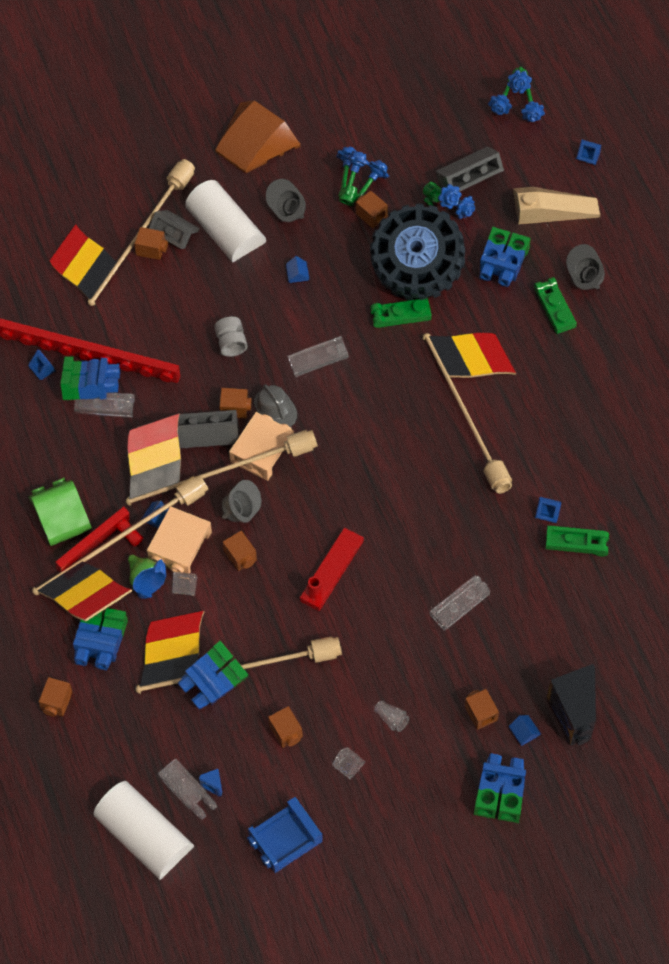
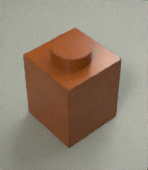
M369 191L366 195L360 196L356 201V215L370 227L374 228L383 218L386 219L388 217V205L372 191Z
M140 227L135 241L136 255L160 260L162 253L166 252L168 246L164 231Z
M222 388L220 411L236 410L237 418L246 419L247 411H251L252 398H248V390Z
M242 531L223 541L224 553L238 571L251 567L257 560L255 548Z
M48 677L39 700L43 713L52 717L56 715L64 716L73 692L70 683Z
M487 689L473 691L465 699V709L477 730L498 721L499 711Z
M289 706L268 717L269 726L282 748L287 745L293 746L301 740L300 738L303 737L302 728Z

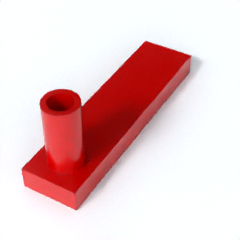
M122 507L56 561V570L61 573L84 558L115 531L119 530L122 533L132 527L128 522L130 515L128 510ZM136 529L124 536L133 547L139 545L144 539Z
M346 528L342 530L314 576L309 578L308 585L300 596V602L317 611L321 610L362 545L364 537Z

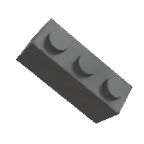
M487 146L435 172L441 189L451 184L452 186H458L460 192L504 171L499 152Z
M236 410L179 415L178 439L180 448L235 444L239 438Z

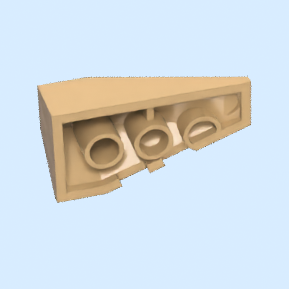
M537 187L513 189L518 224L600 217L597 198Z

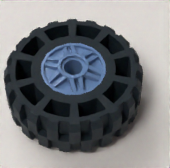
M416 203L414 207H409V204L401 206V210L397 212L393 210L389 213L387 219L383 218L379 222V229L373 232L370 253L375 274L380 279L381 284L386 289H390L392 294L397 297L402 295L405 297V300L410 301L413 298L426 300L427 297L432 295L436 298L441 295L440 292L442 290L448 291L452 287V282L459 279L460 271L464 268L465 246L462 233L459 231L455 220H451L450 215L445 211L439 212L435 206L430 205L428 208L424 207L421 203Z

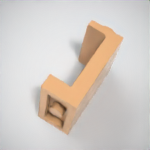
M256 412L229 451L230 462L234 464L284 447V442L288 441L287 436L294 434V430L286 424H279L273 421L266 414L261 415ZM282 452L239 467L268 481L272 475V467Z
M170 506L147 549L148 558L156 563L162 559L165 567L170 568L174 573L179 575L183 573L189 576L191 572L190 566L201 544L212 533L211 522Z

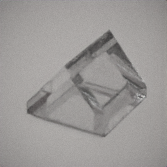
M173 572L172 593L194 596L198 579L197 575Z
M346 747L339 751L332 765L351 779L365 761Z

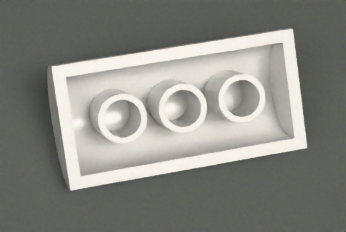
M205 181L189 194L186 200V209L232 263L266 243L265 236L217 181Z
M127 781L120 782L110 789L94 810V817L159 880L194 848V845Z

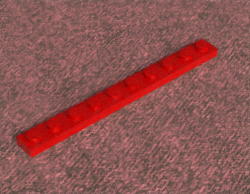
M0 318V337L5 340H16L24 345H35L47 351L53 350L66 356L80 357L85 361L91 359L101 361V358H107L108 364H119L120 369L123 371H133L145 377L160 378L164 382L178 383L180 379L179 365Z

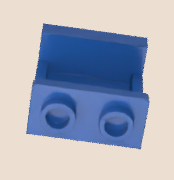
M296 797L287 802L288 807L256 828H253V826L248 828L249 837H247L249 844L254 850L258 848L262 854L260 858L267 869L271 867L275 873L322 842V833Z

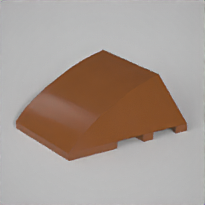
M254 100L239 104L215 151L246 174L266 164L267 160L277 155L280 157L284 155L285 151L292 148L297 149L301 146L285 121Z

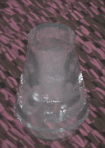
M383 700L375 706L374 712L383 719L392 731L400 732L408 724L409 716L406 715V711L387 704Z

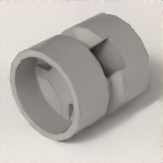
M225 317L217 321L214 329L217 338H219L218 344L222 355L232 357L246 351L247 341L243 334L241 320L237 317Z

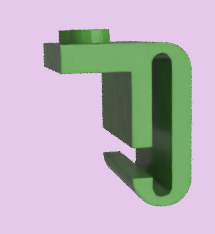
M65 478L52 482L53 487L45 489L44 486L32 490L33 495L28 496L50 546L92 530L73 481H65Z

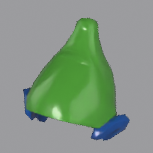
M130 555L128 557L131 570L129 580L132 588L138 593V598H151L152 593L164 584L166 578L165 563L162 559L156 563L148 558Z

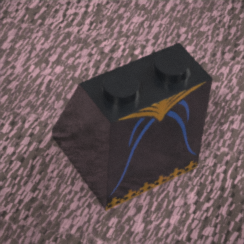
M594 664L550 680L547 699L570 746L576 743L577 745L585 744L592 737L596 722Z

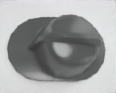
M277 179L273 181L266 191V201L269 207L284 222H292L299 218L303 219V214L306 210V202L303 195L289 180Z
M586 244L575 246L569 252L566 261L568 271L575 285L582 290L599 289V285L604 280L605 272L597 252L593 247Z
M265 384L263 389L254 398V405L259 414H266L273 421L279 424H286L289 427L295 424L297 410L281 387L276 385L267 386Z
M242 480L237 483L222 500L224 512L221 516L222 519L228 518L232 522H249L261 507L262 499L257 486L249 480Z

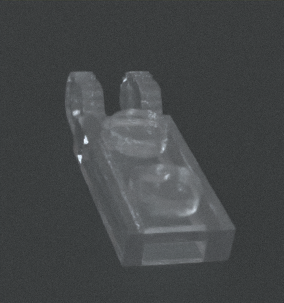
M176 758L158 773L160 779L200 819H204L206 814L198 806V801L202 799L212 810L217 807V804L207 794L206 790Z

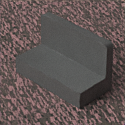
M168 210L155 212L149 229L164 231L165 240L180 249H185L191 234L198 233L200 229Z

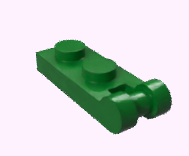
M552 277L547 279L546 282L534 283V290L556 334L576 328L577 322L558 288L556 279ZM550 289L551 293L546 294L545 290Z
M428 298L426 300L417 299L384 305L376 303L370 306L371 314L374 315L373 325L376 328L432 319Z
M547 526L545 549L590 553L604 557L608 555L606 543L609 541V533L600 530ZM591 540H596L598 543L591 544Z

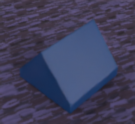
M582 139L576 159L596 165L601 152V145Z
M295 256L286 264L289 283L309 281L307 262Z
M40 350L36 351L28 365L39 380H43L56 371Z
M540 497L535 518L557 523L562 502Z
M162 501L152 502L141 520L165 504ZM169 508L146 523L159 529Z
M519 715L509 725V729L521 746L541 735L529 715Z
M216 769L200 775V786L221 797L222 788L219 770Z

